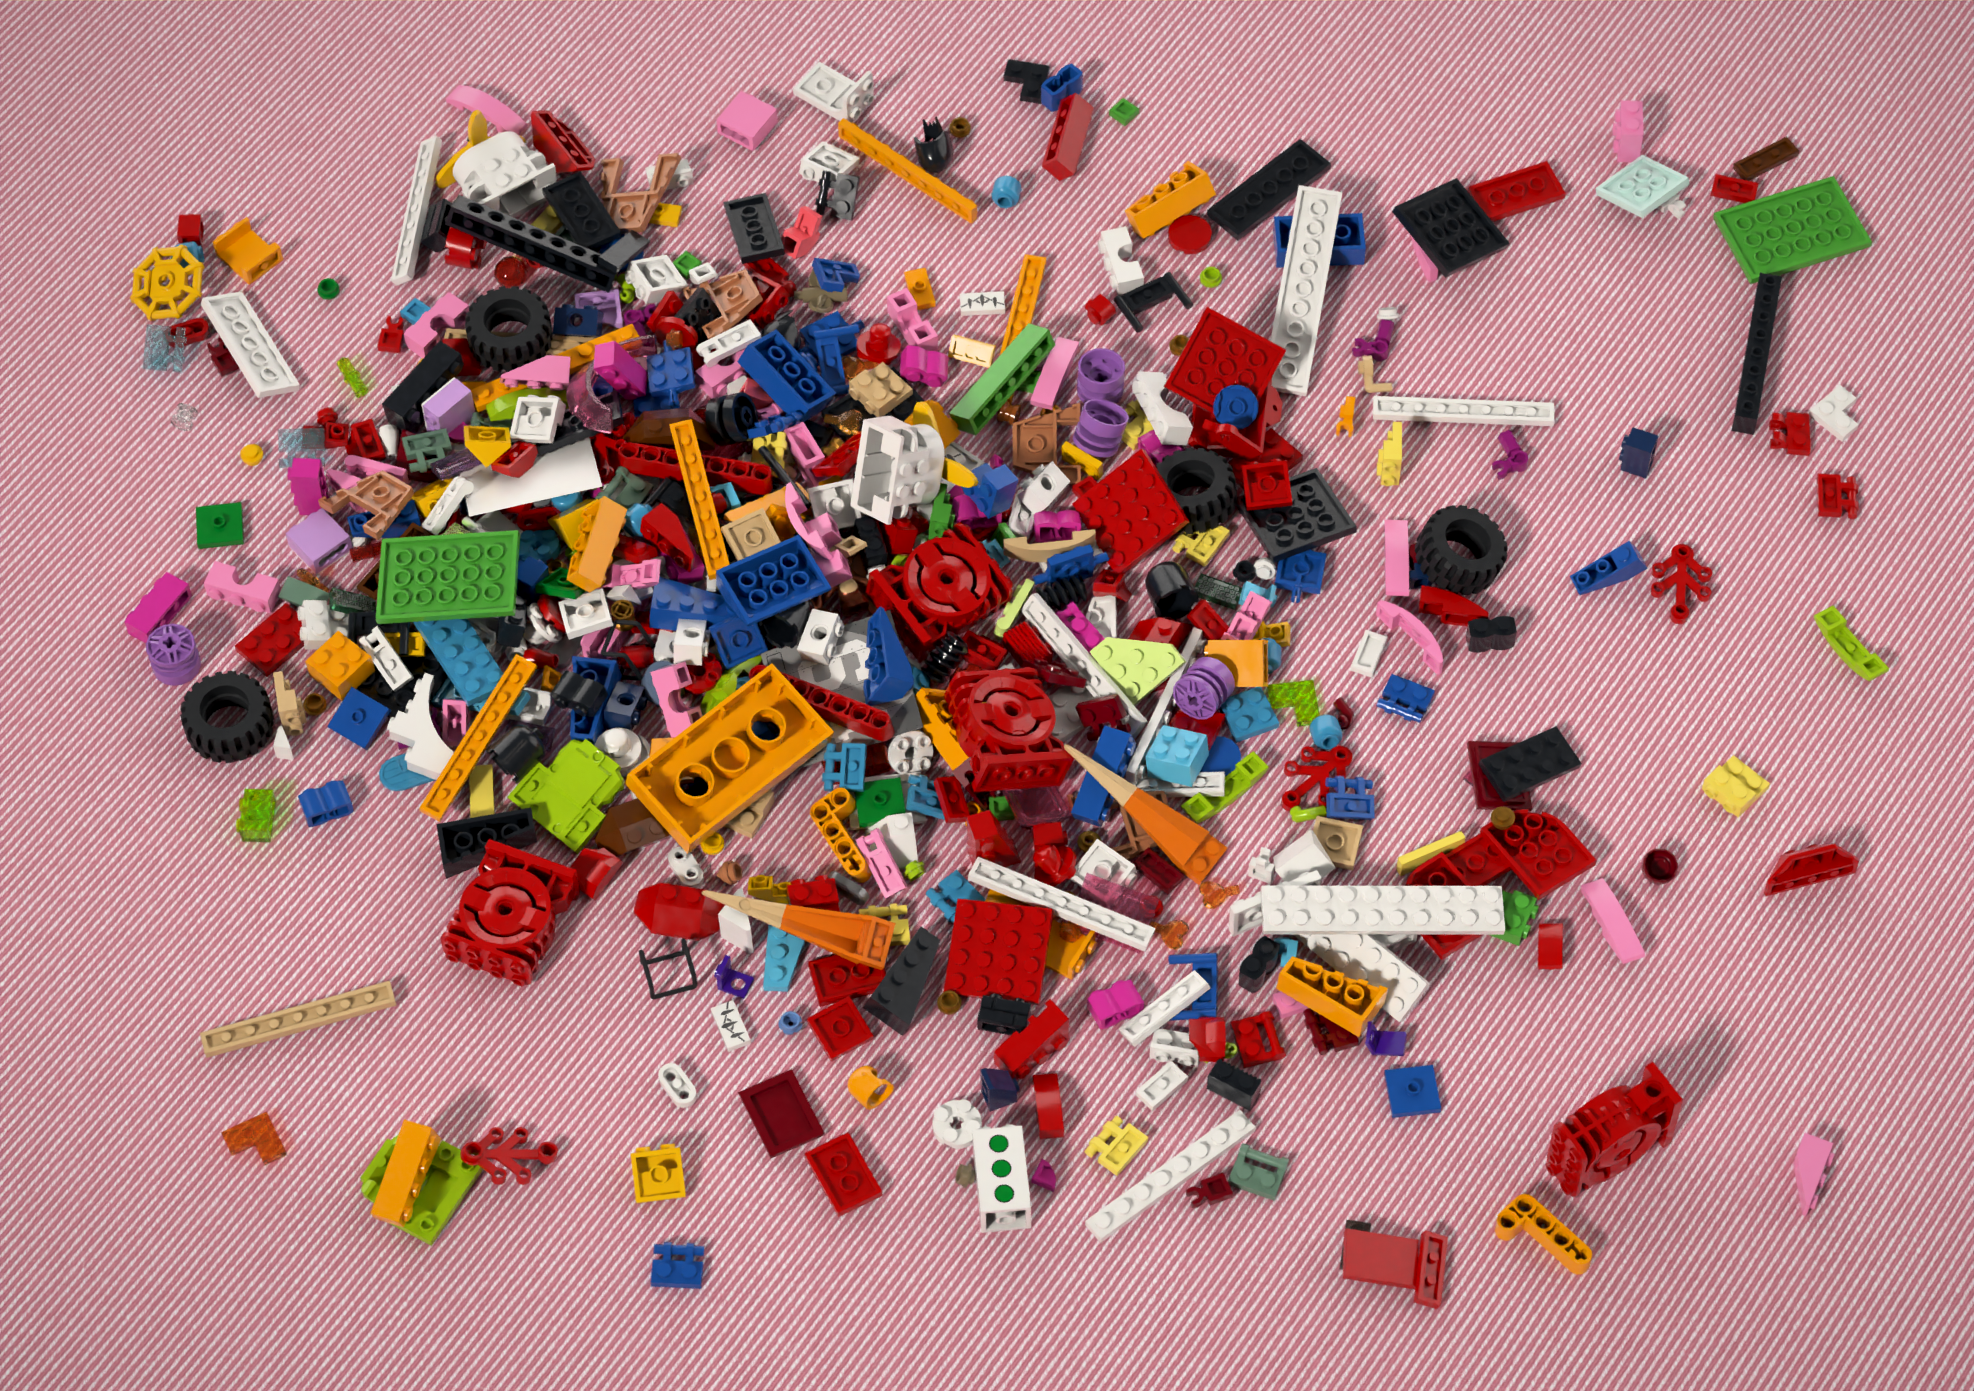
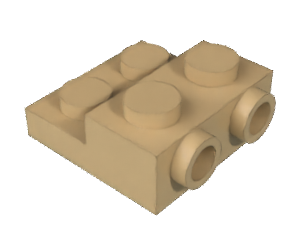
M883 362L870 372L865 369L849 381L851 397L854 400H859L867 412L874 414L876 417L886 415L913 394V389Z
M282 671L274 672L278 712L286 736H298L304 733L303 724L307 723L301 697L297 698L295 689L291 690L289 679H284Z
M772 789L725 824L724 827L753 839L775 802Z

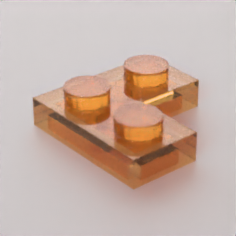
M267 1111L221 1132L232 1156L253 1146L256 1147L264 1166L287 1156L286 1150Z

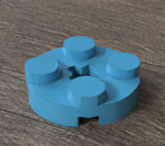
M526 530L521 533L519 561L524 562L530 556L534 559L542 560L547 565V560L551 558L554 560L560 554L561 545L554 530Z

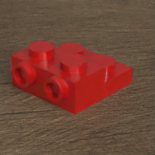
M753 272L750 277L763 301L744 317L747 320H751L754 325L764 329L766 324L775 319L777 311L787 305L790 294L782 285Z
M1272 459L1266 463L1248 462L1245 465H1241L1247 511L1292 506L1287 460Z
M820 875L811 882H805L804 879H796L791 881V885H787L788 905L840 912L835 878L829 879L827 875Z

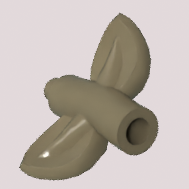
M812 269L809 276V287H803V291H794V300H803V303H809V309L818 313L831 312L833 301L847 302V286H844L842 292H827L821 289L814 269Z

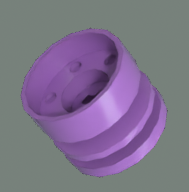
M1095 348L1081 356L1078 362L1077 395L1083 403L1090 399H1105L1117 404L1121 400L1124 393L1125 363L1122 357L1115 351L1106 348Z
M1090 399L1086 401L1072 438L1074 444L1087 454L1105 458L1117 454L1129 419L1127 412L1116 403L1105 399Z
M166 624L158 627L149 635L146 642V652L153 673L159 681L172 686L183 685L191 681L198 674L201 667L200 655L194 636L189 629L179 624Z
M1201 657L1176 682L1173 687V697L1179 708L1190 717L1208 719L1215 714L1222 703L1232 694L1235 689V680L1232 672L1225 664L1211 657Z

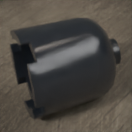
M1172 561L1159 563L1149 570L1145 584L1155 614L1158 617H1171L1175 620L1189 614L1192 611L1191 607L1199 599L1186 570L1180 564Z
M809 599L759 621L758 626H762V629L765 631L764 638L772 645L781 649L784 646L794 648L800 641L810 613L815 607Z
M518 724L486 749V752L488 754L493 752L495 756L492 760L506 775H514L513 782L518 784L545 757L546 748L542 742L544 736L536 727L530 729L526 725Z

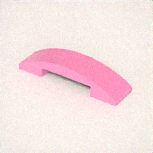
M459 85L446 98L447 103L462 111L466 108L472 112L480 110L486 120L496 125L497 131L500 133L511 131L519 135L527 127V123L513 110L478 89Z
M788 483L785 490V504L793 527L812 551L827 560H831L833 556L816 530L809 533L800 516L801 513L808 509L792 483Z
M644 560L641 564L624 566L610 564L605 573L606 581L601 588L603 590H611L614 586L631 585L633 589H642L655 586L659 583L661 560Z
M1383 600L1377 602L1376 615L1391 630L1399 625L1424 649L1423 661L1437 675H1440L1443 667V656L1436 639L1429 629L1405 609Z

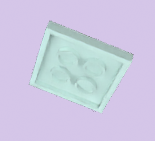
M1641 155L1595 189L1597 196L1644 218L1689 185V178Z

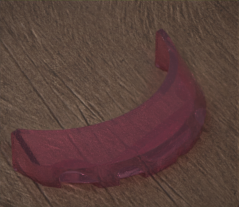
M656 335L635 337L618 343L633 359L657 354ZM593 359L582 367L569 382L566 392L570 413L583 422V426L589 430L612 433V410L596 397L592 389L600 375L593 369Z

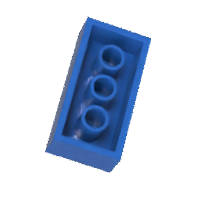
M1362 213L1339 214L1329 266L1364 265L1366 246ZM1274 216L1273 238L1276 268H1284L1293 216Z
M777 329L749 344L737 361L786 414L792 411H801L804 417L799 423L805 422L827 408L836 395V392Z

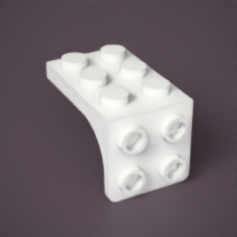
M818 62L793 88V94L839 121L845 118L852 122L858 119L862 110L866 106H870L874 100L873 73L867 71L857 82H854L823 63Z

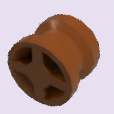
M1006 401L998 410L997 421L1001 423L1005 421L1010 426H1013V423L1019 420L1022 406L1019 404L1011 405L1009 401Z

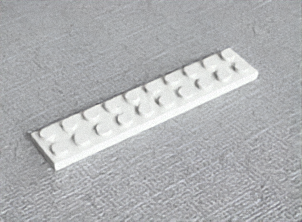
M1302 185L1298 186L1271 335V342L1286 349L1272 377L1271 386L1276 388L1277 392L1300 396L1307 395L1342 192Z
M1261 886L1260 889L1263 934L1504 935L1505 933L1502 886Z

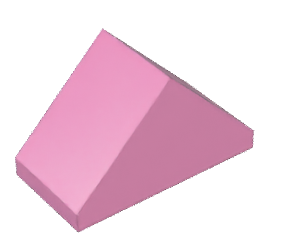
M443 699V742L447 746H458L469 730V708L464 700Z

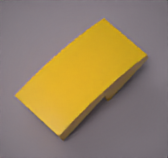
M1262 621L1252 640L1271 638L1281 647L1290 646L1291 626L1288 622L1265 625L1264 621Z
M757 875L749 877L748 894L765 901L788 904L786 889L787 885H791V883L781 882L774 884L773 876Z

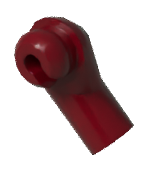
M1340 697L1334 701L1333 706L1340 713L1337 720L1341 729L1345 730L1351 726L1354 712L1343 698Z

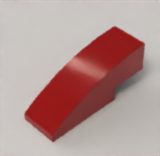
M1421 585L1418 613L1441 615L1440 623L1458 626H1468V622L1473 619H1488L1489 612L1467 598L1440 588Z
M1057 1073L1033 1075L1039 1139L1063 1138L1064 1122Z

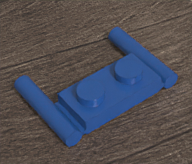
M858 324L814 331L821 377L836 392L835 396L849 393V384L846 385L838 336L859 333Z
M1217 953L1169 955V965L1193 963L1192 972L1195 970L1210 986L1207 992L1192 1002V1010H1182L1169 1021L1217 1017Z

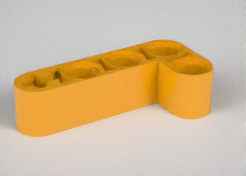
M836 788L812 805L810 815L846 872L856 882L864 883L871 878L872 872L862 852L841 822L855 811L857 807L856 800L845 788ZM847 798L844 804L839 805L842 799ZM827 812L824 818H820L822 813ZM835 830H839L835 836H831ZM851 847L847 854H843L845 849ZM857 862L859 864V870L853 865Z
M1521 1194L1517 1196L1498 1214L1495 1234L1501 1240H1512L1524 1229L1572 1273L1580 1275L1588 1271L1592 1259L1591 1249L1531 1195ZM1520 1207H1526V1208H1528L1530 1211H1528V1212H1523V1211H1521L1519 1208H1520ZM1502 1223H1509L1513 1227L1506 1228L1502 1226ZM1543 1223L1547 1225L1548 1228H1540L1537 1224ZM1556 1240H1563L1566 1242V1245H1559L1556 1243Z

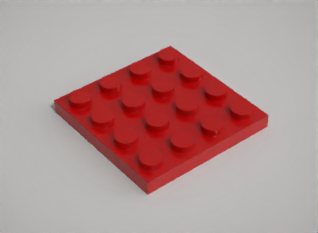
M1206 307L1163 387L1214 414L1213 403L1216 395L1230 385L1247 387L1259 402L1286 349Z
M1142 448L1072 503L1076 511L1079 512L1087 529H1095L1096 544L1103 553H1107L1109 558L1107 562L1112 570L1118 573H1126L1190 522L1146 450Z
M957 899L943 992L953 991L962 997L982 999L983 995L998 994L1003 999L1015 1000V998H1021L1026 1003L1040 1005L1053 909Z

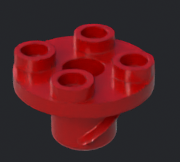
M877 323L871 326L869 331L862 333L858 337L856 343L857 355L861 359L879 364L883 362L886 365H890L891 361L899 356L901 343L891 333L888 325Z
M708 652L707 657L703 656L702 666L687 665L692 684L683 688L689 690L691 694H702L714 689L722 676V667L713 653Z
M1046 844L1040 846L1034 852L1035 880L1055 887L1065 879H1070L1075 875L1076 854L1070 847H1056L1053 844L1051 846Z

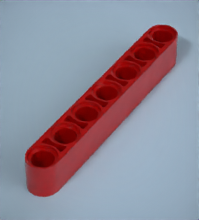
M627 442L620 446V466L627 468L630 473L664 479L667 477L670 480L684 482L676 450ZM701 454L708 484L711 487L731 482L735 491L759 495L768 494L773 489L772 471L767 465Z
M756 665L749 673L750 679L767 666ZM781 672L822 719L878 741H887L893 737L894 727L890 716L885 711Z

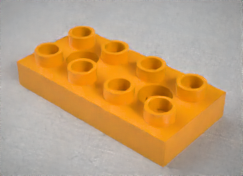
M771 663L629 772L625 784L688 854L827 746L832 740L834 731ZM757 721L773 722L780 730L779 737L774 740H762L753 733L752 725ZM686 776L693 778L701 777L708 784V791L701 796H690L680 788V781Z

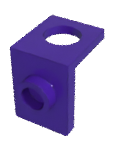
M725 955L714 974V977L717 979L718 990L745 999L754 980L752 976L732 970L731 959L728 955ZM735 979H742L745 982V986L740 990L732 988L731 983Z
M1368 1021L1365 1045L1372 1055L1404 1056L1407 1039L1406 1032L1378 1031L1373 1022Z

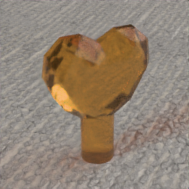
M853 356L843 357L842 365L845 379L850 381L865 369H874L878 366V363L871 361L863 362L861 359Z
M849 410L839 416L825 414L824 423L837 424L844 433L854 435L859 432L860 426L858 423L862 420L863 415L858 410Z
M689 527L687 535L695 547L696 554L702 555L696 528Z
M297 569V576L301 581L323 591H330L307 569Z
M1205 881L1199 886V891L1204 896L1203 905L1208 909L1219 907L1227 896L1240 894L1238 885L1223 887L1219 883Z
M1175 920L1165 925L1153 921L1149 923V926L1155 928L1156 933L1161 934L1162 940L1167 947L1174 950L1182 947L1183 937L1189 931L1187 922Z

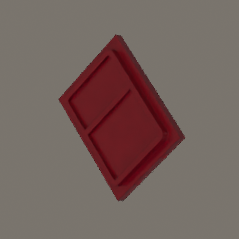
M1467 742L1476 808L1478 810H1494L1498 807H1507L1511 810H1532L1530 791L1503 802L1478 765L1480 760L1520 742Z
M792 1069L738 1092L770 1158H774L825 1135Z

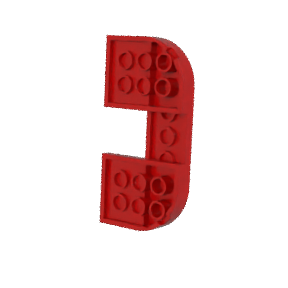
M1528 809L1513 811L1515 821L1510 828L1500 830L1492 822L1481 828L1480 834L1447 854L1441 852L1418 866L1409 876L1405 886H1486L1510 870H1513L1534 896L1540 900L1595 866L1597 860L1561 820L1543 811L1542 814L1528 812ZM1482 935L1421 936L1440 959L1443 960Z

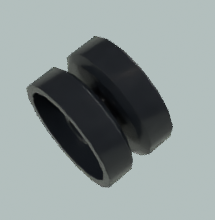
M739 392L709 400L705 410V422L711 439L717 445L727 446L736 442L743 443L754 439H749L747 430L755 427L758 415L752 399L746 393Z

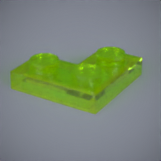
M1313 680L1268 685L1267 695L1272 709L1293 707L1297 727L1309 726L1315 718L1320 716Z

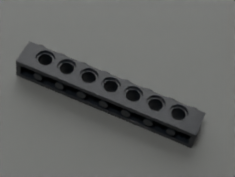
M461 195L457 196L450 207L445 225L607 293L611 291L616 282L619 271L614 273L597 263L599 256L602 254Z
M1760 273L1731 431L1754 435L1782 276Z

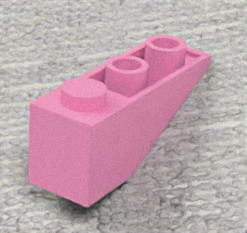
M547 355L502 374L500 383H505L506 387H518L519 384L527 385V388L540 389L541 386L550 387V390L562 391L569 384L570 357Z
M1804 1133L1793 1163L1802 1215L1804 1216L1807 1215L1809 1208H1815L1819 1195L1815 1194L1817 1187H1823L1827 1174L1823 1173L1824 1167L1830 1168L1835 1155L1830 1152L1833 1143L1808 1133Z

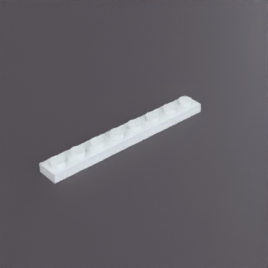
M438 136L431 137L420 143L391 282L396 286L412 280L415 274V266L442 143Z
M1373 396V420L1554 426V403Z
M1038 593L1031 594L1020 611L1037 628L1041 636L1069 668L1079 671V675L1087 679L1085 687L1095 699L1114 694L1119 695L1127 713L1120 720L1122 724H1130V734L1135 739L1148 721Z
M1193 628L1181 653L1186 663L1171 675L1127 767L1126 781L1135 786L1138 780L1143 779L1145 775V757L1162 726L1169 724L1172 707L1177 706L1173 697V687L1197 660V654L1203 652L1205 640H1202L1203 630Z
M977 857L968 874L969 881L1033 907L1053 909V915L1144 952H1146L1155 933V928L980 857Z
M1238 1110L1087 1219L1085 1226L1102 1243L1254 1133L1256 1127L1241 1110Z

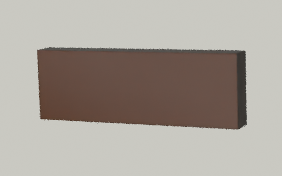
M1786 136L1735 162L1733 169L1743 180L1750 181L1797 157L1799 150Z

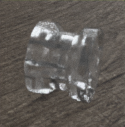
M179 403L175 409L176 414L171 418V424L177 429L189 431L192 429L193 420L196 419L198 411L189 404Z

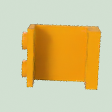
M247 217L235 223L231 229L219 235L213 241L216 256L249 285L283 261L280 246L275 242L268 245L252 231Z
M1052 919L1046 967L1072 980L1076 973H1081L1086 962L1085 958L1088 954L1091 955L1097 946L1095 931L1090 930L1088 935L1085 936Z

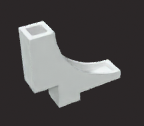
M425 673L422 680H417L414 692H416L413 700L409 699L405 713L398 711L396 717H391L387 730H389L391 740L410 746L405 755L407 769L437 780L454 752L442 741L433 726L429 712V701L434 686V676Z

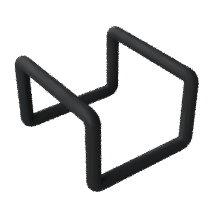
M614 620L601 650V655L623 657L636 676L623 675L625 669L621 665V680L641 681L643 676L627 654L606 652L617 624L637 626L649 643H632L629 646L645 645L654 649L655 644L638 621Z
M681 939L682 951L646 960L644 951L639 950L640 963L644 968L651 999H659L693 990L697 987L696 972L686 939ZM685 955L692 977V985L655 994L648 965Z

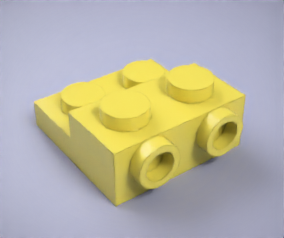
M1393 422L1392 431H1387V440L1383 441V449H1378L1376 475L1381 476V485L1384 486L1399 485L1402 463V422Z
M1733 755L1722 767L1719 765L1704 779L1702 790H1704L1709 798L1718 801L1727 812L1733 813L1739 818L1769 789L1770 783Z

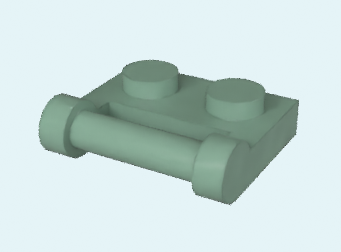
M619 466L615 471L616 475L603 492L597 494L595 499L599 500L604 496L610 499V496L623 481L627 485L613 501L628 510L635 503L643 504L652 493L654 485L631 474L627 468Z
M1242 1143L1228 1183L1230 1186L1275 1201L1290 1159L1286 1157L1278 1158L1250 1148V1145ZM1246 1157L1276 1167L1278 1170L1275 1173L1245 1163Z

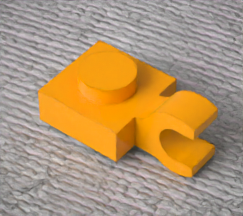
M1346 396L1345 405L1341 404L1339 418L1344 419L1336 426L1337 436L1340 435L1342 429L1348 430V437L1353 435L1352 423L1355 397Z

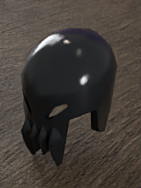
M936 116L935 122L933 121L932 124L929 122V126L924 119L922 120L925 136L924 142L914 137L918 161L923 169L932 173L945 170L953 160L954 153L948 131H943Z
M793 310L778 314L776 319L766 324L761 337L777 329L793 348L798 351L801 345V337L796 328L795 319L788 316Z

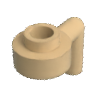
M1362 356V361H1358V373L1363 375L1365 391L1368 393L1392 392V383L1373 384L1372 356Z

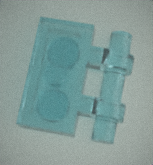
M147 324L143 369L167 371L169 362L173 363V372L182 373V364H185V357H183L184 344L187 343V337H185L186 328L177 327L176 336L170 335V326ZM169 342L175 343L174 356L168 355Z
M324 428L278 429L279 452H288V458L279 459V468L292 467L293 458H296V452H308V458L321 459L322 466H325L324 457L316 458V451H325Z

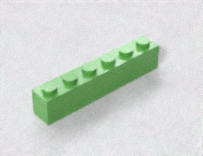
M1027 324L949 412L950 417L958 424V430L977 435L1055 347L1049 329Z

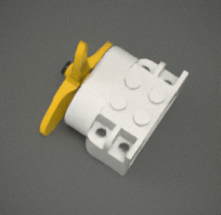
M480 110L473 111L468 123V143L454 154L440 170L435 179L437 187L445 188L457 181L462 188L463 197L514 218L546 202L547 200L542 194V188L556 182L555 165L552 163L547 166L545 156L541 152L529 150L525 144V138L515 132L507 131L489 137L487 135L485 116Z
M917 402L914 406L913 425L893 416L863 419L851 507L890 525L892 517L896 519L904 518L907 515L908 507L924 505L933 501L939 492L941 477L955 485L966 488L978 485L976 476L969 469L946 457L936 419L927 403Z

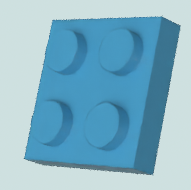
M1255 687L1230 696L1219 708L1220 712L1225 714V722L1236 743L1279 728V721L1261 687Z

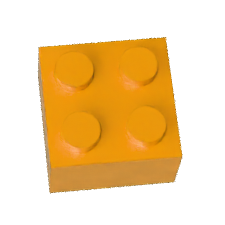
M337 631L305 661L309 675L341 701L344 700L351 687L356 689L375 671L372 657L340 631Z

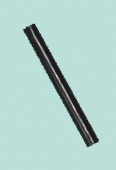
M761 446L758 450L761 456L785 486L790 482L800 494L806 508L809 509L811 507L810 501L767 447Z

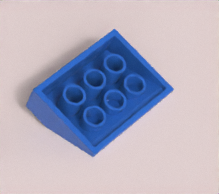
M800 535L716 570V586L726 603L747 626L831 590L830 584Z

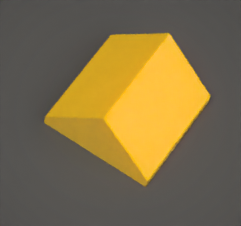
M464 426L463 428L465 446L486 468L511 447L510 431L507 427Z
M598 499L584 500L548 519V523L572 551L575 550V541L581 535V533L577 532L578 525L584 522L581 512Z

